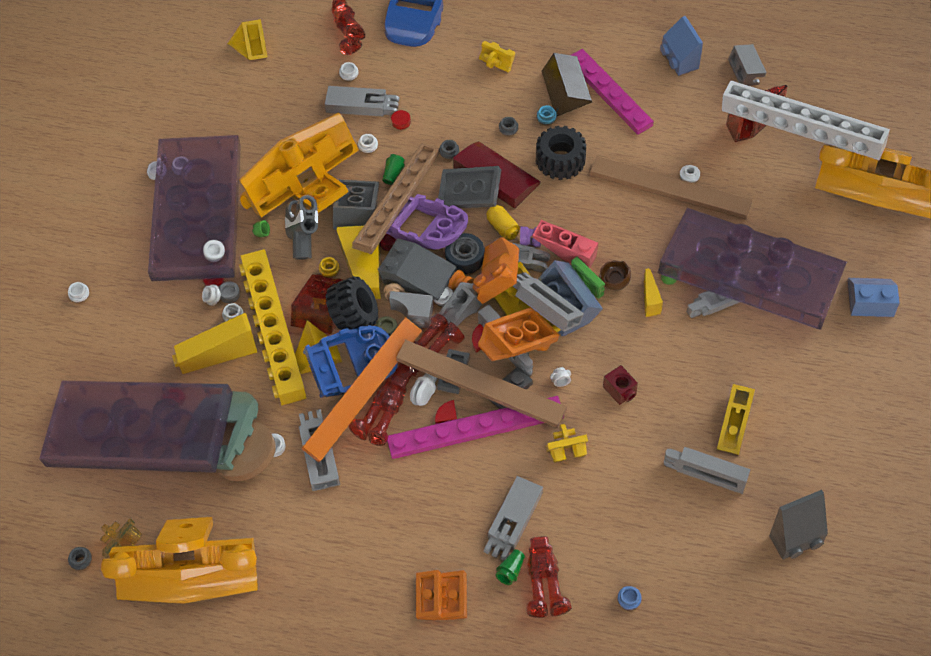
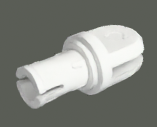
M427 373L423 377L417 378L410 392V401L414 405L419 406L427 404L436 390L435 382L437 378Z

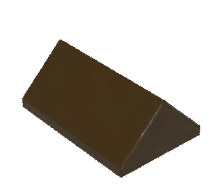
M553 53L542 69V75L552 107L556 111L557 116L593 103L578 57Z

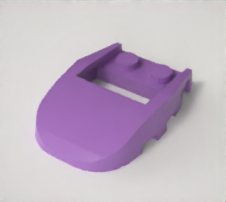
M417 194L415 198H409L386 233L396 239L413 242L426 249H440L450 245L459 238L467 227L468 216L459 207L444 205V200L436 198L435 201L426 199L424 195ZM415 209L435 217L420 237L416 233L410 231L406 233L400 230L401 225Z

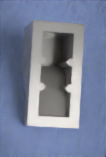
M461 282L437 315L451 329H456L465 318L476 313L482 305L477 299L478 294L473 289V283Z
M390 292L391 310L401 312L420 329L430 328L434 307L432 295Z

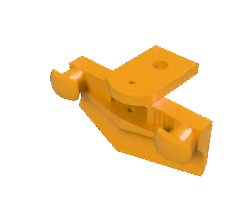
M338 112L285 137L272 147L239 179L245 189L240 195L241 205L245 209L252 207L254 212L262 218L291 197L299 200L304 195H310L316 200L319 213L347 194L349 191L346 185L327 173L359 151L341 114ZM309 167L312 168V170L307 171V172L301 174L303 171H305V170L308 169ZM308 199L303 200V205L310 210L311 202Z
M828 144L824 145L820 150L819 159L822 161V165L816 182V189L874 206L931 219V170L910 165L911 154L885 147L880 159L897 163L894 175L890 177L875 173L878 163L876 159Z
M212 517L166 520L156 539V544L112 547L109 552L110 558L102 559L101 571L105 578L115 579L117 600L184 604L257 591V557L255 554L254 538L207 541L213 527ZM194 550L195 560L174 561V553Z

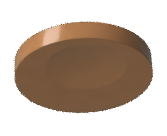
M252 422L254 430L251 437L247 436L243 444L245 446L241 455H235L231 462L234 468L232 470L216 469L223 478L230 481H245L257 476L267 468L274 457L276 443L266 426L258 422ZM235 425L226 430L218 438L215 445L228 446Z

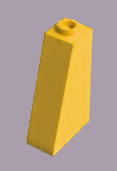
M364 226L337 227L338 241L351 277L358 276L361 280L363 279L370 287L375 299H381L380 274L378 271L380 267V244H378L372 254L353 249L352 243Z
M247 314L238 315L175 345L176 354L172 355L175 367H180L182 374H186L257 353Z

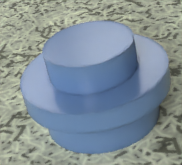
M623 587L618 593V603L624 609H636L641 603V593L635 587Z

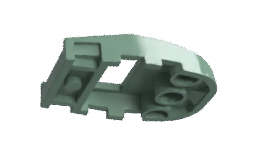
M237 391L219 392L207 397L200 404L187 426L181 455L184 465L232 470L234 468L231 463L235 455H241L245 448L243 444L247 436L251 437L253 433L252 422L257 418L259 409L257 400L247 392ZM201 421L236 423L228 446L195 443L196 433L199 432L202 426Z

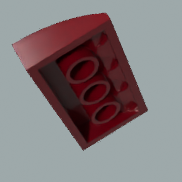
M479 141L467 146L453 158L454 169L499 166L501 176L497 197L514 209L540 185L538 179Z

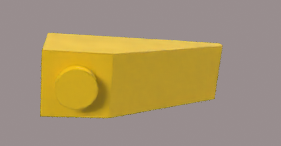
M736 384L732 385L717 446L718 450L739 455L755 389Z

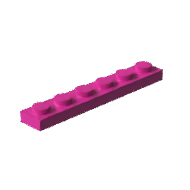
M583 49L571 54V56L578 57L585 81L637 135L653 126L654 121Z

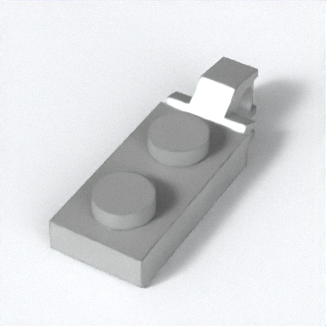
M733 280L699 294L698 298L694 299V303L688 305L686 312L690 318L701 314L703 316L710 315L744 301L746 295L736 280Z

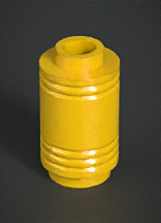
M496 205V207L488 209L486 212L487 220L500 236L506 240L515 239L519 234L520 226L504 207Z

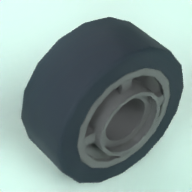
M462 233L458 239L446 246V261L457 266V270H461L464 274L474 273L483 265L485 252L483 242L473 234Z

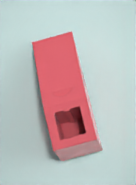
M543 220L540 221L532 235L534 239L570 264L575 257H578L591 268L597 256L598 242Z

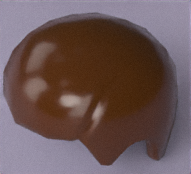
M613 260L606 262L601 267L599 278L605 283L604 287L618 291L624 289L629 284L631 270L625 261Z

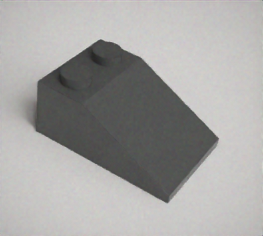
M339 180L346 185L349 192L334 202L333 229L347 226H364L377 208L379 182Z
M397 239L378 271L384 285L397 283L406 292L432 295L433 299L438 301L452 275L456 272L457 266L416 243Z
M819 490L779 507L769 537L782 560L788 557L794 559L803 554V551L810 548L815 550L824 544L828 534L824 492Z

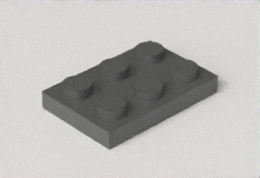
M499 166L444 169L442 171L438 199L444 200V205L449 207L452 205L459 208L496 207L501 169Z

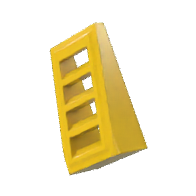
M647 268L645 269L643 280L645 316L650 317L661 314L663 301L651 269Z

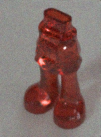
M333 0L331 11L336 27L345 36V39L339 43V48L343 54L351 55L362 47L360 40H363L366 34L363 27L354 19L355 12L345 0Z
M435 313L430 320L431 324L417 342L414 341L413 343L426 348L429 342L439 332H442L428 348L439 353L450 341L459 344L465 339V336L453 322L448 324L447 319L443 315ZM399 362L400 365L395 370V373L405 381H408L412 376L415 377L417 372H420V370Z
M393 374L392 378L388 379L385 385L376 392L377 395L373 398L370 409L363 420L353 419L348 426L349 430L361 440L365 441L368 438L373 445H386L389 438L387 434L388 426L393 416L399 411V407L403 404L409 380L398 374ZM380 411H384L377 426L372 428Z
M547 536L533 537L530 539L531 547L528 549L529 558L527 563L529 568L528 575L531 577L533 600L527 603V614L536 618H544L548 615L542 579H547L551 616L566 614L571 611L572 607L570 600L567 597H562L560 592L558 561L553 553V547L549 544Z

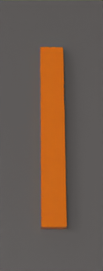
M405 317L301 449L319 463L397 364L396 357L405 340L414 342L422 330Z

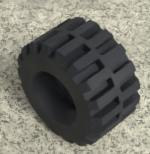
M555 126V128L552 129L550 127L547 129V132L543 131L541 133V137H538L536 143V165H538L540 171H543L545 176L550 175L551 179L558 178V180H563V178L571 179L572 175L575 177L578 175V171L581 172L586 162V140L580 132H576L574 128L569 129L568 126ZM564 151L567 154H556L554 152Z
M352 276L331 285L327 289L326 305L328 312L339 330L346 328L348 330L358 329L360 326H373L377 323V302L370 287L363 279L361 280L358 276Z

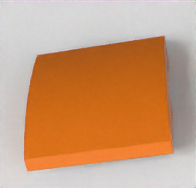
M439 570L416 573V618L421 620L467 618L466 572L461 570L441 573Z

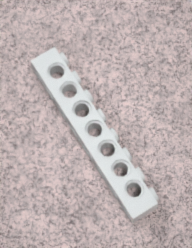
M730 81L723 94L722 111L876 160H880L887 144L890 129L738 82Z

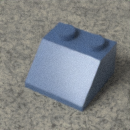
M683 16L663 35L660 49L662 54L669 60L670 67L676 71L678 76L699 69L703 42L687 17Z
M848 278L851 316H895L900 302L898 285L892 279Z

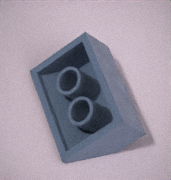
M554 260L538 278L539 281L584 313L580 325L564 332L560 330L561 336H566L589 324L603 309L568 262Z

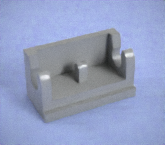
M736 45L733 47L728 60L738 82L747 86L759 84V79L755 78L764 77L767 72L754 45Z

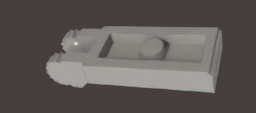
M513 243L519 248L518 263L521 262L525 268H531L537 272L546 271L548 266L544 261L548 262L551 257L548 252L535 249V247Z

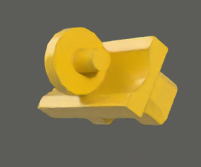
M482 42L479 60L486 62V66L489 68L495 66L506 72L511 71L515 51L511 49L504 50L495 42Z
M560 424V431L554 432L553 438H562V440L545 445L546 452H550L553 462L556 463L566 460L564 448L572 447L574 458L586 456L588 437L586 434L569 438L568 436L576 435L575 428L567 429L565 424Z

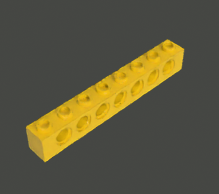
M263 249L241 255L242 264H239L241 275L247 278V280L243 281L246 293L251 292L252 297L248 298L251 310H256V314L252 316L255 327L260 326L261 332H257L260 345L265 344L266 349L262 350L265 363L270 362L271 367L267 368L270 381L275 380L276 385L272 386L275 399L280 398L281 406L307 399L266 251Z

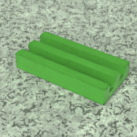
M575 257L571 261V266L591 293L599 299L604 295L605 283L584 262Z

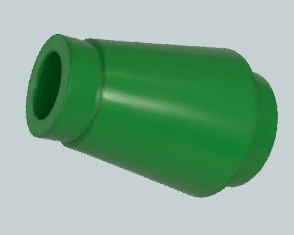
M391 154L386 159L382 179L385 184L393 185L405 167L403 157Z
M516 549L513 550L496 568L495 576L501 583L511 585L517 581L525 559L524 553Z

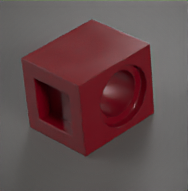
M622 365L604 376L603 388L619 405L625 401H631L636 396L638 382ZM618 385H624L625 388H620Z

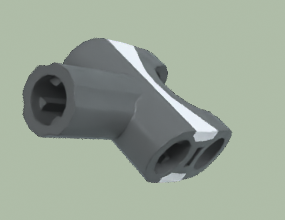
M304 195L299 200H294L287 204L285 209L286 235L293 240V259H311V234L318 229V210L316 200L310 195ZM304 199H308L311 202L310 210L305 209L303 205ZM293 204H296L295 215L291 212V206Z

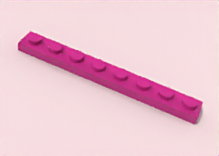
M558 396L547 398L561 404ZM507 407L386 437L391 458L396 459L544 422Z

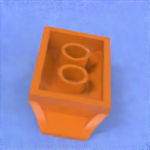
M500 237L485 247L482 272L473 281V289L478 294L477 299L482 304L517 283L519 248L504 237Z
M530 307L485 323L478 346L491 361L514 357L532 350L546 351L552 343L557 342L560 335L538 312Z

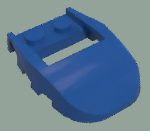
M390 0L385 19V36L395 44L411 47L422 46L428 43L435 33L436 26L440 25L441 13L444 7L443 0ZM398 1H404L433 8L430 12L397 6L396 4Z
M371 325L360 326L358 329L351 330L346 328L339 330L336 334L322 338L319 343L311 347L310 345L305 346L303 353L306 354L320 392V398L344 395L351 386L343 387L329 347L345 344L358 377L390 337L388 333L380 327ZM398 362L385 379L390 377L395 372Z

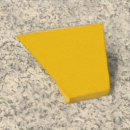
M261 19L242 22L227 44L248 60L267 58Z
M308 320L295 353L301 374L311 372L306 354L303 353L305 346L310 345L311 347L319 343L322 338L327 337L326 334ZM337 345L329 347L334 364L341 363L342 359Z

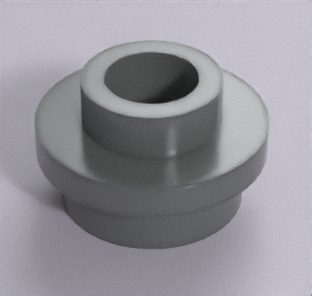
M505 117L499 123V131L507 136L514 135L518 131V123L513 117Z
M445 140L439 148L440 155L446 159H452L459 153V146L453 140Z
M84 547L74 548L68 556V563L75 570L87 568L92 561L90 551ZM84 557L82 561L77 562L78 558Z

